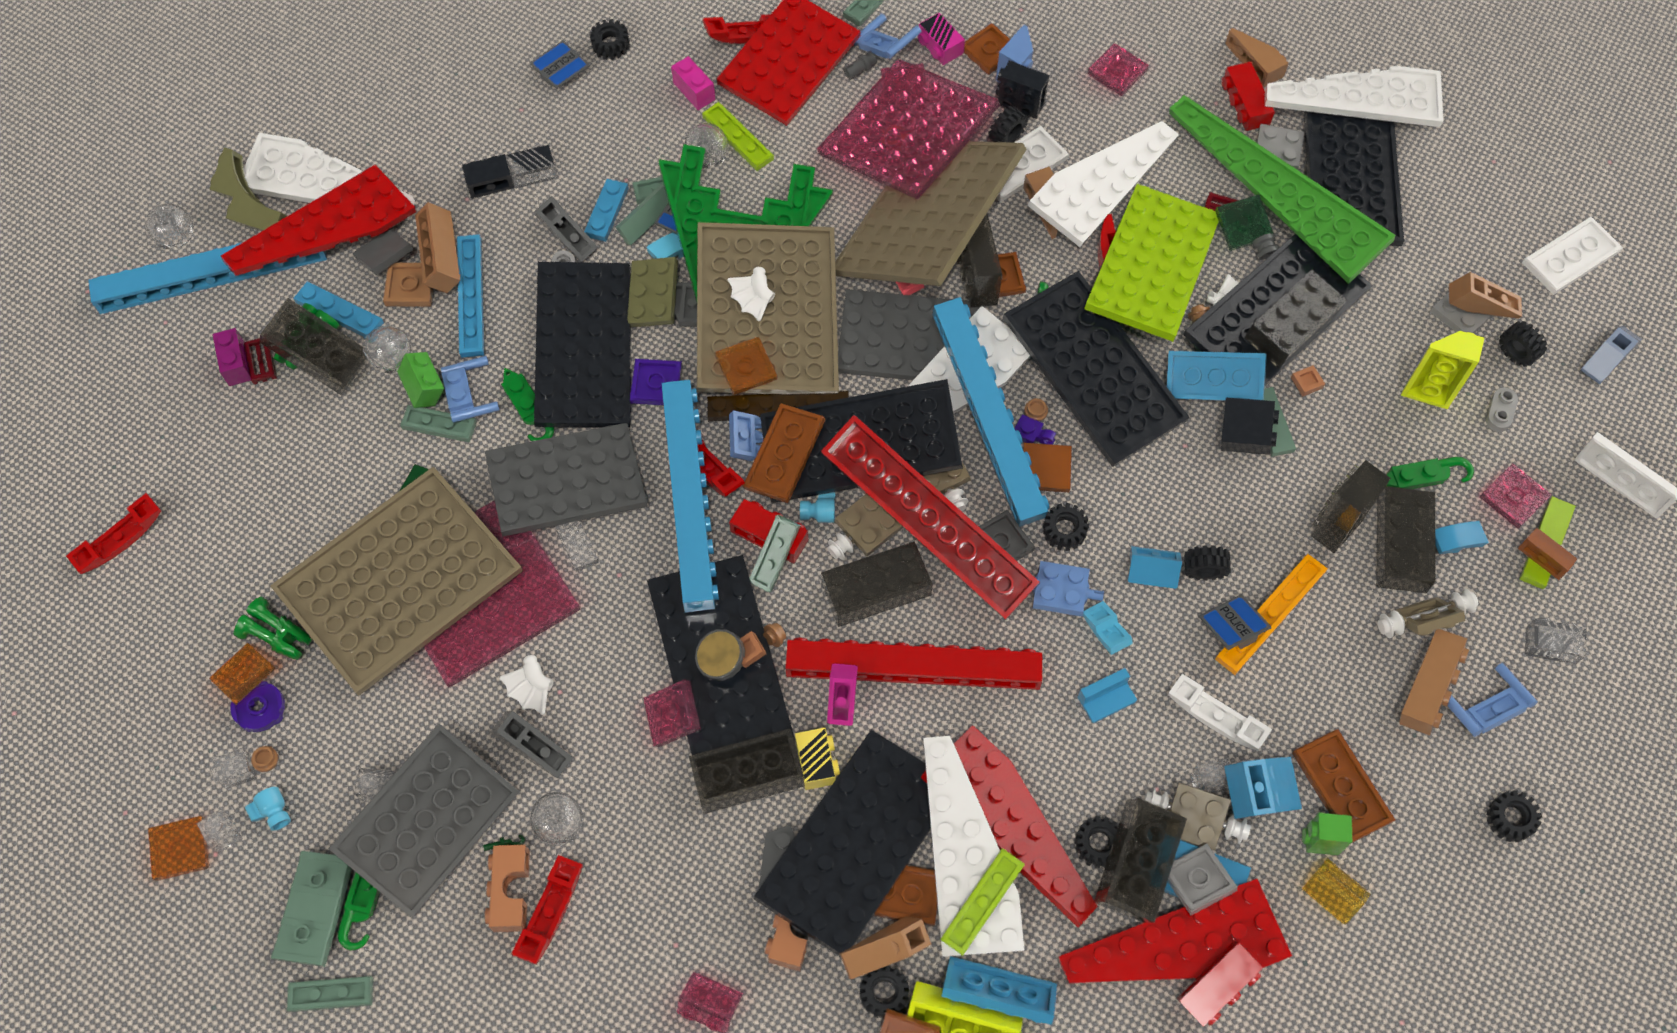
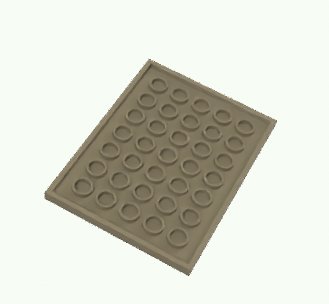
M698 222L697 392L761 394L839 393L834 227ZM755 267L765 269L767 287L775 293L773 300L770 303L768 302L761 321H757L750 313L741 312L742 308L739 302L731 298L732 287L728 282V278L751 276Z
M433 466L278 579L270 587L354 692L360 696L520 574L523 569Z

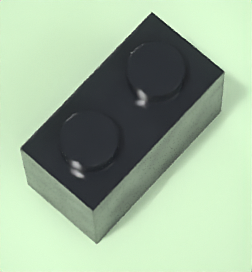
M505 154L462 165L471 199L514 189Z

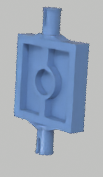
M1040 561L1039 572L1035 577L1040 581V584L1033 590V608L1082 617L1087 599L1103 601L1104 591L1089 589L1088 577L1090 569Z

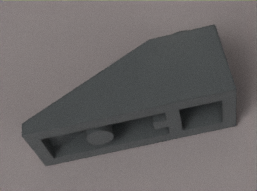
M552 196L535 210V216L580 262H583L598 248Z
M505 711L490 731L491 734L508 747L555 778H559L573 758L514 711Z

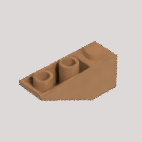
M905 916L855 944L852 948L841 952L840 956L849 979H854L906 959L931 945V941L922 919Z

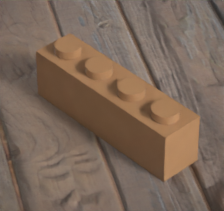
M427 202L415 215L423 284L448 293L460 281L451 211Z
M1441 629L1435 631L1402 710L1400 725L1427 735L1431 734L1433 727L1439 728L1443 718V714L1439 713L1442 705L1448 706L1452 696V692L1448 690L1451 684H1457L1461 673L1457 668L1460 662L1465 664L1470 649L1465 648L1467 638Z

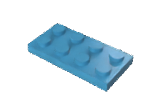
M1169 351L1167 388L1175 399L1226 401V397L1264 400L1267 354Z
M950 956L941 997L949 998L955 1002L976 1005L982 1009L1003 1012L1009 1016L1030 1019L1036 1023L1052 1025L1057 983Z

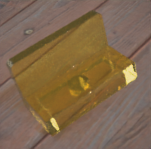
M1326 858L1302 888L1344 925L1363 907L1371 895L1328 858Z

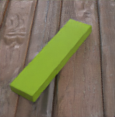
M720 102L702 112V118L756 171L774 160V155Z
M1552 496L1548 501L1538 529L1559 545H1562L1576 506ZM1527 557L1519 579L1544 589L1551 574Z
M1002 848L940 940L963 956L1025 864Z

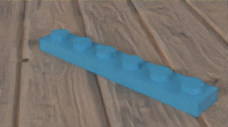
M480 234L457 236V257L460 281L458 283L459 354L461 358L484 356Z

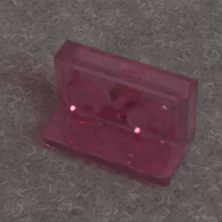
M693 972L679 997L677 1013L687 1020H694L707 1026L712 1031L727 1033L730 1022L742 1000L743 993Z

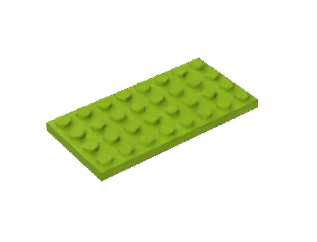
M1136 184L1084 309L1174 342L1221 213L1147 186Z

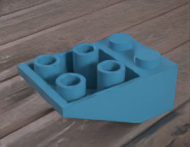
M1291 757L1244 761L1224 766L1235 819L1302 809Z

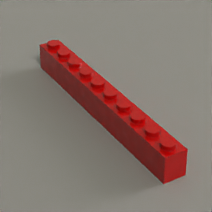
M801 637L787 640L786 677L830 679L832 664L858 666L857 681L1040 690L1042 684V652H1036L1033 649H1023L1021 651H1011L1009 648L985 650L981 646L963 649L956 645H947L943 648L935 647L932 644L909 646V644L902 642L895 643L894 645H884V643L879 641L862 644L855 640H846L842 643L834 642L831 639L808 641V639Z

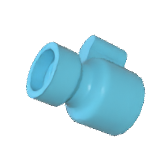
M835 492L820 494L815 503L800 501V520L815 518L819 523H835Z
M278 787L262 790L254 796L252 803L245 806L251 822L268 817L267 823L271 831L282 829L291 822L288 813L283 811L285 800Z

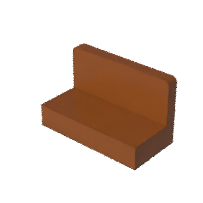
M1538 528L1518 547L1521 552L1558 580L1577 561L1574 555Z

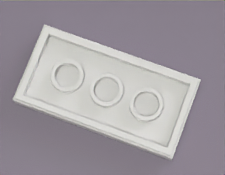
M1042 126L1015 142L1024 143L1027 150L996 199L1000 203L1023 188L1026 174L1049 166L1052 170L1068 159L1069 153Z
M1589 217L1526 257L1522 264L1554 295L1620 253L1623 247L1592 217Z
M1598 432L1574 459L1581 466L1656 519L1677 500V488Z

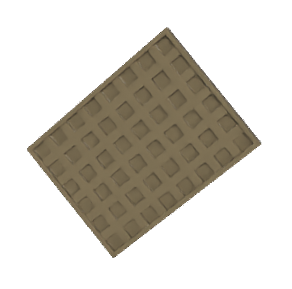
M916 140L835 261L836 276L941 286L1027 149L1024 143Z

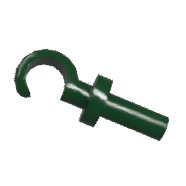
M518 835L521 840L513 842L511 839L504 840V837H500L498 842L484 844V851L492 850L493 846L523 845L525 838L522 835Z

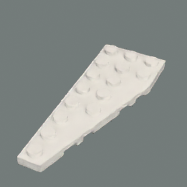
M1393 66L1389 70L1371 69L1369 73L1362 74L1356 71L1326 75L1324 79L1317 80L1311 77L1306 78L1303 82L1289 80L1267 83L1265 88V106L1441 127L1443 123L1441 71Z
M1161 121L1056 172L1034 195L1027 206L1081 247L1105 220L1107 214H1110L1176 140L1179 134Z
M981 306L970 318V321L978 329L979 338L977 339L980 346L984 345L987 351L988 359L986 361L989 367L992 366L996 373L995 383L1000 388L1009 382L1031 356L1012 330ZM944 346L908 386L947 379L953 413L955 414L965 408L968 402Z

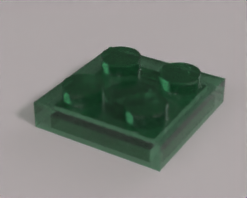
M1259 194L1219 206L1215 209L1230 251L1252 245V242L1258 237L1273 233Z

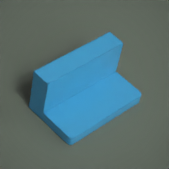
M1131 546L1128 582L1174 589L1178 587L1182 566L1180 552Z
M1126 668L1080 690L1078 700L1092 723H1096L1136 703L1137 698L1128 685L1130 675Z

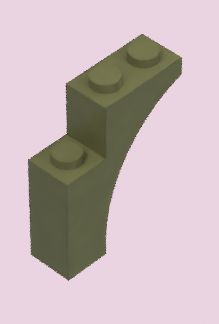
M224 147L222 154L218 158V166L211 178L209 189L221 196L232 199L227 207L226 219L257 231H263L287 217V215L279 211L267 208L256 198L245 178L243 156L232 149Z

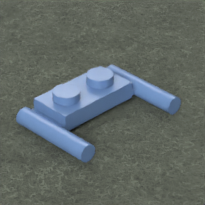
M880 14L861 30V36L854 45H858L861 50L871 51L877 56L891 59L922 31L919 26H915L900 40L875 31L887 20L884 14Z
M487 356L441 367L442 379L453 423L500 410L497 401L474 407L466 371L489 365Z
M1504 663L1497 665L1495 670L1508 683L1510 688L1466 711L1451 696L1448 704L1449 709L1474 737L1478 736L1481 732L1484 734L1524 713L1528 707L1531 708L1538 702Z

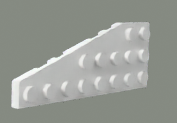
M264 133L258 134L243 169L252 193L307 203L316 200L363 172L336 157L332 158L324 154L318 148L314 149L308 146L306 142L300 139ZM401 191L406 196V198L414 205L415 201L413 196Z
M950 736L923 738L941 937L1000 852ZM1014 882L964 955L1024 950L1020 899ZM941 940L942 957L961 955Z

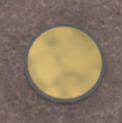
M717 629L707 633L700 640L696 648L695 661L697 668L703 675L713 680L724 681L733 677L740 671L743 665L741 663L743 657L745 658L744 644L736 634L728 630Z

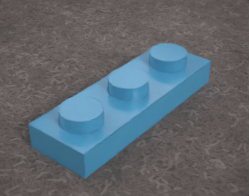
M606 179L584 231L590 238L607 242L628 192V183Z

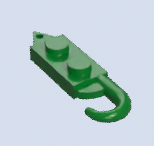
M504 368L503 383H501L504 392L522 421L527 425H534L535 393L522 373L517 374ZM544 427L546 432L542 437L536 438L528 434V438L530 441L552 438L554 427Z
M1450 457L1439 460L1436 458L1393 466L1390 468L1389 473L1380 480L1379 484L1394 488L1396 492L1443 484L1450 476V467L1463 466L1467 470L1466 477L1461 479V482L1464 483L1473 478L1474 467L1470 461L1463 457Z
M355 873L338 929L339 943L347 950H358L367 943L369 939L368 934H365L362 940L356 943L348 939V934L352 923H361L370 919L380 894L375 887L358 873Z

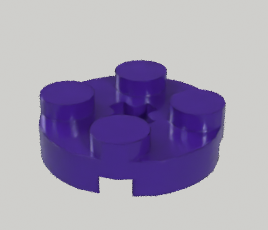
M256 680L243 685L239 689L240 692L236 698L233 697L231 701L230 712L233 720L247 732L268 730L274 725L279 724L283 719L285 709L283 694L278 688L266 681ZM260 701L264 704L263 708L258 712L252 710V707L256 706V702Z

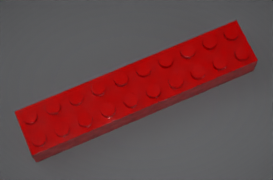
M855 415L821 450L827 459L1005 620L1012 615L1040 584V581Z

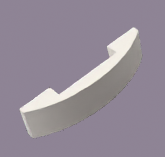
M1184 674L1179 677L1168 693L1179 706L1219 734L1245 747L1259 751L1272 731L1270 727L1250 715L1248 718L1244 717L1203 691V686Z

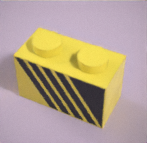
M826 728L795 733L805 790L832 785L836 780V776L840 774L838 761L832 760L830 751L835 750L832 735L827 736Z

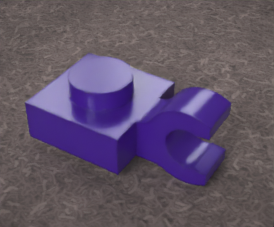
M1023 414L1021 415L1014 429L1020 432L1023 443H1035L1037 441L1041 444L1053 445L1055 442L1056 432L1049 429L1043 430L1044 423Z

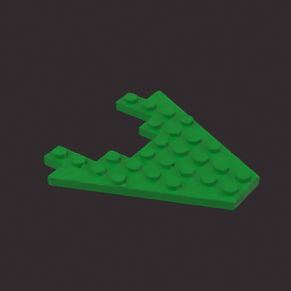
M683 144L680 163L659 159V171L696 302L698 222L811 226L831 199L833 192L831 189L812 186L815 167L793 164L788 200L784 201L765 197L762 216L718 209L721 189L699 186L706 148Z

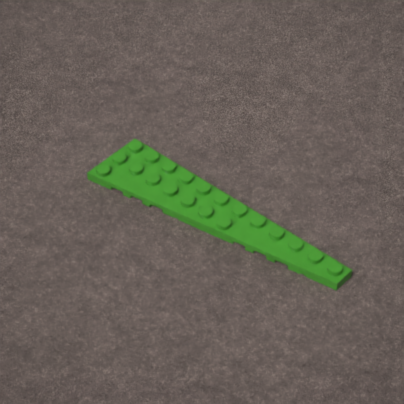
M1182 96L1169 108V114L1348 284L1395 240V234L1187 96Z

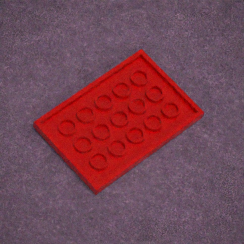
M782 0L717 77V84L785 126H788L859 39L861 31L809 0Z

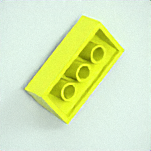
M1458 331L1431 343L1402 390L1401 396L1448 409L1479 363L1485 338L1471 332Z
M916 981L907 1016L941 1027L939 1033H1021L1022 1017L1009 1016L1003 1012L982 1009L976 1005L952 1001L949 998L941 997L943 988Z

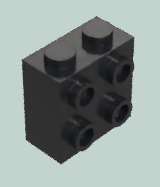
M1008 61L1005 69L1001 68L997 80L1000 81L995 93L998 95L997 105L1007 109L1008 106H1014L1026 116L1037 119L1045 105L1050 75Z
M1226 397L1221 451L1270 455L1271 446L1276 447L1277 432H1272L1273 424L1278 425L1279 410H1274L1275 401Z

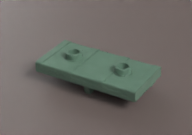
M301 851L271 959L325 967L352 868L336 855Z

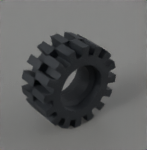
M606 19L602 20L603 24L597 22L596 27L593 26L591 28L592 32L590 31V40L594 54L597 53L599 58L603 56L604 60H607L608 57H610V60H614V56H617L619 59L621 58V53L625 55L630 45L628 30L625 28V25L623 23L620 24L618 20L614 23L613 19H609V22H606ZM608 37L617 38L615 41L612 42L603 41L605 38Z
M1008 106V109L1005 108L1003 113L998 115V119L995 118L994 124L990 127L991 130L988 133V137L993 142L1015 143V140L1021 137L1019 135L1027 127L1028 117L1016 107Z
M1525 321L1514 323L1499 337V344L1502 345L1500 348L1506 351L1504 355L1506 357L1509 355L1511 362L1516 361V365L1520 366L1522 364L1523 367L1531 366L1546 353L1547 342L1542 340L1544 338L1543 334H1538L1540 331L1538 328L1534 330L1533 325L1530 323L1527 325Z
M1061 503L1057 505V508L1053 506L1050 512L1046 514L1043 534H1046V541L1050 540V546L1058 545L1057 550H1061L1062 547H1065V551H1070L1071 547L1076 549L1079 544L1082 545L1089 528V523H1087L1088 517L1084 516L1085 512L1082 509L1077 511V505L1070 508V503H1066L1065 507ZM1061 520H1068L1074 524L1075 531L1071 534L1061 533L1058 531L1056 524Z
M1204 545L1202 548L1197 546L1185 552V575L1191 579L1217 580V578L1222 579L1231 573L1230 552L1227 549H1223V547L1216 548L1213 545L1211 547Z
M1513 790L1510 793L1507 791L1494 799L1488 806L1490 809L1487 810L1486 815L1490 816V818L1487 819L1488 824L1493 823L1494 826L1491 828L1493 833L1496 830L1500 832L1497 835L1500 839L1506 837L1508 842L1513 840L1520 842L1533 835L1538 830L1537 828L1541 826L1542 822L1538 820L1542 818V813H1537L1540 807L1538 804L1532 805V802L1535 800L1532 797L1529 799L1525 798L1527 793L1522 792L1518 795L1517 790ZM1514 807L1521 812L1523 816L1522 825H1512L1506 819V808Z
M1096 816L1095 819H1087L1086 823L1083 822L1076 834V853L1079 852V858L1081 860L1085 859L1088 866L1093 864L1095 865L1094 868H1100V866L1106 868L1110 864L1113 865L1124 850L1125 836H1122L1123 830L1121 827L1117 828V822L1113 821L1111 823L1108 817L1101 819L1100 816ZM1093 834H1105L1110 841V847L1103 852L1094 850L1090 845V837Z
M890 965L864 975L860 984L862 1006L866 1008L869 1014H873V1017L876 1018L882 1017L884 1019L887 1009L901 1013L909 999V984L906 981L905 975L901 974L899 969L891 968ZM889 982L893 985L895 996L890 1002L882 1003L875 998L873 991L878 983Z

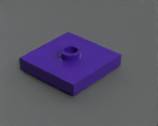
M635 359L630 403L664 405L662 383L681 381L682 361Z

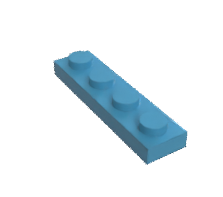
M308 281L293 298L301 306L304 303H308L317 310L324 311L334 318L339 325L369 340H372L384 324L382 318Z

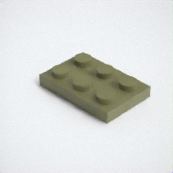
M675 257L632 261L627 319L631 328L674 324L678 260Z

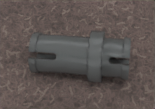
M869 51L865 55H859L856 61L843 67V71L847 78L849 77L851 80L864 70H870L871 66L877 63V59Z

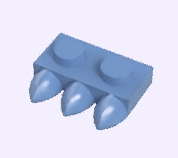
M732 411L729 414L730 457L753 461L756 458L761 447L757 444L763 442L762 433L755 430L762 428L760 417L738 411Z

